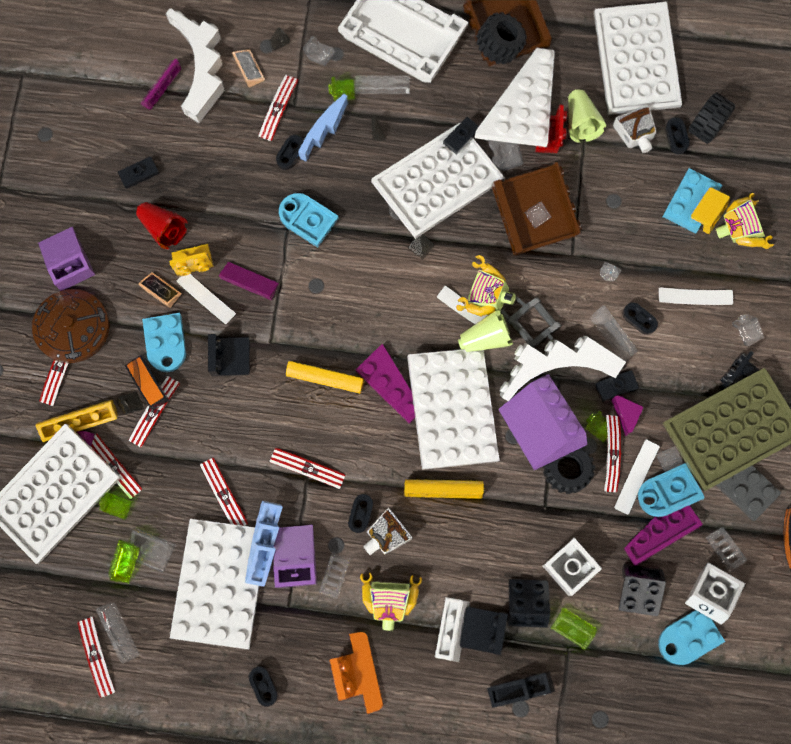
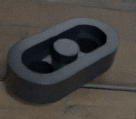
M671 118L665 126L669 147L673 153L683 154L687 151L690 144L685 123L680 118Z
M291 135L282 145L276 155V162L279 168L288 170L294 166L299 158L298 151L303 144V139L300 136ZM294 144L298 145L297 148H292ZM288 159L289 162L283 163V160Z
M629 303L623 309V318L642 334L650 335L657 329V319L639 304ZM629 311H633L635 316H630ZM644 323H648L650 328H645Z
M366 494L358 495L353 502L348 525L354 533H363L369 524L373 501ZM362 501L367 502L366 508L360 507ZM357 520L362 521L361 527L355 526Z
M253 668L249 673V682L255 696L262 706H272L278 699V692L266 668ZM258 673H261L263 675V679L261 681L257 680L256 678ZM266 692L271 693V699L267 700L265 698Z

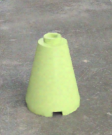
M577 89L572 91L568 96L569 135L576 142H580L581 139H586V142L594 140L603 134V128L606 127V123L584 90Z
M500 309L460 334L461 339H458L461 349H465L466 352L513 345V340L509 337L508 326Z

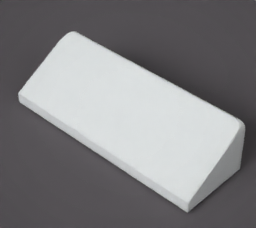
M446 597L435 654L436 658L459 662L462 649L460 641L465 613L470 602Z

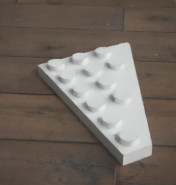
M536 48L478 127L475 138L547 147L555 50Z

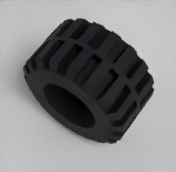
M496 12L490 15L476 35L478 39L476 43L480 46L478 49L484 53L483 56L485 58L488 57L491 62L495 61L496 64H506L507 62H512L524 48L527 35H525V28H522L521 22H518L515 17H511L508 13L505 15L504 12L499 14Z
M718 92L712 94L691 123L689 132L706 144L712 142L735 110L736 104Z
M584 447L543 466V474L547 478L546 482L552 485V489H557L559 493H577L591 482L595 474L593 473L595 465H593L594 459L589 456L590 452L588 450L585 451ZM571 458L578 463L580 473L577 478L566 479L559 473L558 463L561 459Z

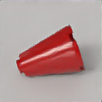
M149 202L138 206L136 212L138 219L161 248L170 249L168 246L172 244L176 246L183 239L187 228H185L187 220L184 217Z

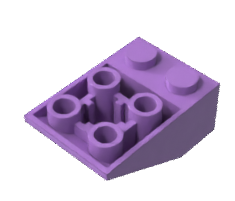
M73 227L39 242L47 270L54 285L60 291L95 275Z
M313 525L279 528L274 543L276 549L274 553L275 587L317 585Z

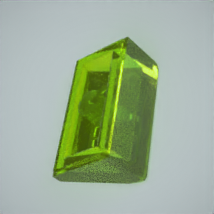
M118 540L108 573L110 581L130 582L140 550L139 547L123 540Z
M565 608L561 609L551 626V629L584 650L593 640L597 631L596 627Z

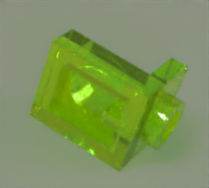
M331 77L332 83H328L329 95L333 94L334 101L343 94L347 95L348 100L355 99L353 79L335 81V77Z
M599 410L596 414L592 412L586 420L588 425L585 429L604 443L608 438L607 420L601 415L602 412Z
M106 492L100 499L99 510L125 520L133 502Z

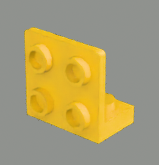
M208 244L172 252L173 260L169 261L177 276H188L191 272H204L214 267Z

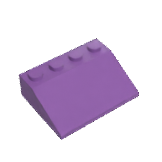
M549 374L531 382L511 398L509 402L499 408L500 414L533 470L587 445L586 432Z

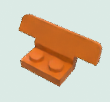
M364 632L351 633L349 635L353 654L330 659L338 700L363 694L366 711L369 714L382 708V698L368 637Z

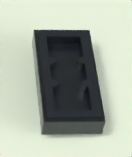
M466 117L443 140V144L457 155L474 138L479 126L469 117Z
M151 156L117 171L126 189L159 174Z
M632 370L617 375L616 378L611 377L595 384L602 402L639 389Z

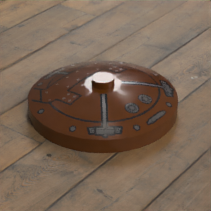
M78 289L62 290L49 296L36 310L32 322V334L38 348L49 358L62 363H77L92 357L104 345L110 328L108 313L103 304L92 294Z

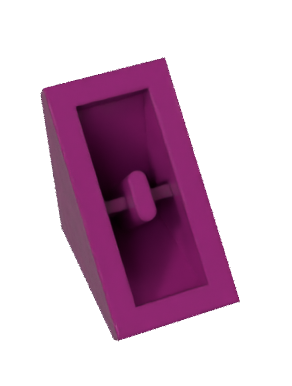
M615 396L611 400L617 416H619L625 436L630 435L635 428L643 407L623 397Z

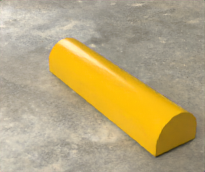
M288 361L286 369L287 377L361 394L364 379L292 361Z
M108 400L36 423V428L42 442L49 441L64 424H68L77 432L115 420L118 415L114 402Z
M405 479V497L482 499L484 493L483 481Z

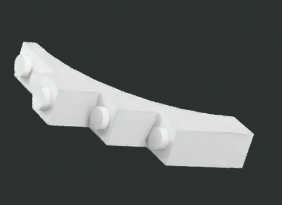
M170 8L166 13L169 22L187 38L195 56L193 84L189 95L181 107L185 115L200 123L224 92L222 80L215 75L223 65L220 58L221 55L214 50V47L221 39L219 30L211 23L208 24L203 21L199 25L194 20L190 21L180 11L176 12Z
M587 336L578 338L574 344V351L558 340L549 341L544 349L546 351L544 355L524 343L523 346L519 345L514 353L516 355L514 359L520 362V364L512 369L510 373L511 378L501 386L499 390L501 391L500 396L509 402L517 390L530 379L543 372L560 367H589L616 378L626 362Z

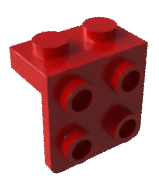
M559 105L556 116H550L547 147L535 146V152L558 153L559 147L563 146V139L566 138V128H563L567 117L564 105Z

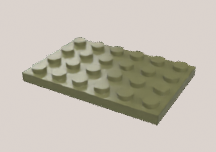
M765 368L662 423L703 492L791 444V409Z

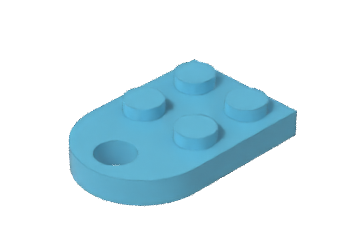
M300 193L287 196L279 206V216L283 225L317 248L339 219L338 215L310 197ZM292 203L295 205V209L287 211L285 206Z
M175 313L142 319L147 358L150 364L161 372H172L178 369L186 358L181 314ZM165 358H172L173 362L170 366H163Z
M686 463L644 482L639 489L638 499L641 508L647 514L662 517L704 499V495ZM652 497L655 499V502L647 505L644 503V500Z
M694 610L663 629L659 636L658 646L662 656L667 661L677 665H685L721 645L725 640L711 618ZM669 643L674 644L676 647V652L673 655H669L666 652V646Z

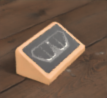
M250 50L232 52L248 87L265 81Z
M153 272L139 282V286L169 308L173 306L181 295L179 291Z

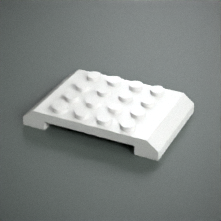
M357 0L338 27V31L347 40L417 79L431 83L468 27V22L455 14L449 16L422 0Z

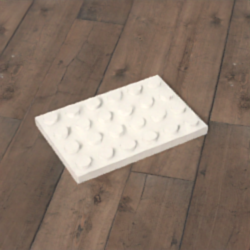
M667 2L595 9L594 18L608 115L629 113L647 105L650 110L681 107L682 101Z
M460 123L371 179L372 184L415 239L491 190L493 181L500 179L503 181L505 179L474 139L457 155L443 144V140Z
M464 349L409 354L407 358L422 470L500 461L484 350L466 352Z
M64 424L1 490L0 527L36 564H40L121 477L68 424Z
M190 519L170 633L171 639L250 649L259 586L245 583L255 527Z

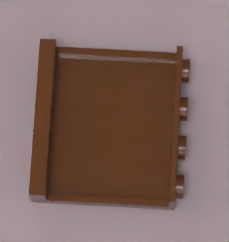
M465 0V3H463L464 12L470 17V27L472 30H475L476 41L478 40L476 35L488 17L496 12L498 14L504 12L505 15L508 13L511 17H515L518 22H521L522 28H525L526 31L525 35H527L526 45L515 58L532 53L536 48L544 49L550 47L551 36L536 0ZM481 52L484 61H487L488 66L496 64L495 61L491 62L488 57L485 58L483 56L484 53Z
M555 162L552 166L510 179L493 181L491 185L514 256L576 237L580 234V230H582L579 220H576L574 214L576 212L575 205L569 199L570 189L563 180V168L559 167L558 162Z

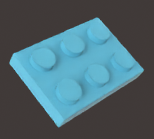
M689 168L662 217L696 234L701 223L691 218L692 213L710 187L719 191L722 185Z

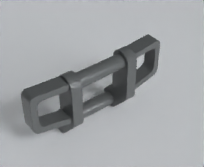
M516 296L515 300L523 307L511 317L508 316L503 308L501 309L502 314L507 319V323L510 326L512 325L525 342L534 349L547 337L553 342L554 339L551 334L562 327L559 321L556 322L544 308L539 297L525 304ZM533 308L540 313L550 326L535 339L530 336L518 321Z

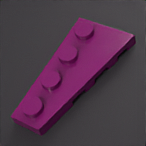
M381 344L355 371L410 424L415 419L412 391L385 347Z
M690 505L669 515L654 517L624 548V551L634 566L698 529L703 524Z

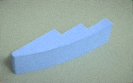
M343 94L316 121L298 151L300 159L307 161L313 146L321 148L327 132L335 134L348 105L347 95Z
M262 501L248 559L245 583L265 587L276 550L274 543L279 530L277 524L283 507L281 504Z

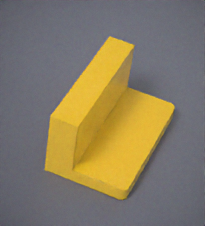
M711 187L708 189L691 215L693 220L703 224V232L711 233L729 206L730 196Z

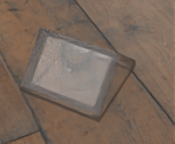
M132 529L130 545L136 548L133 560L163 573L176 544L141 529Z

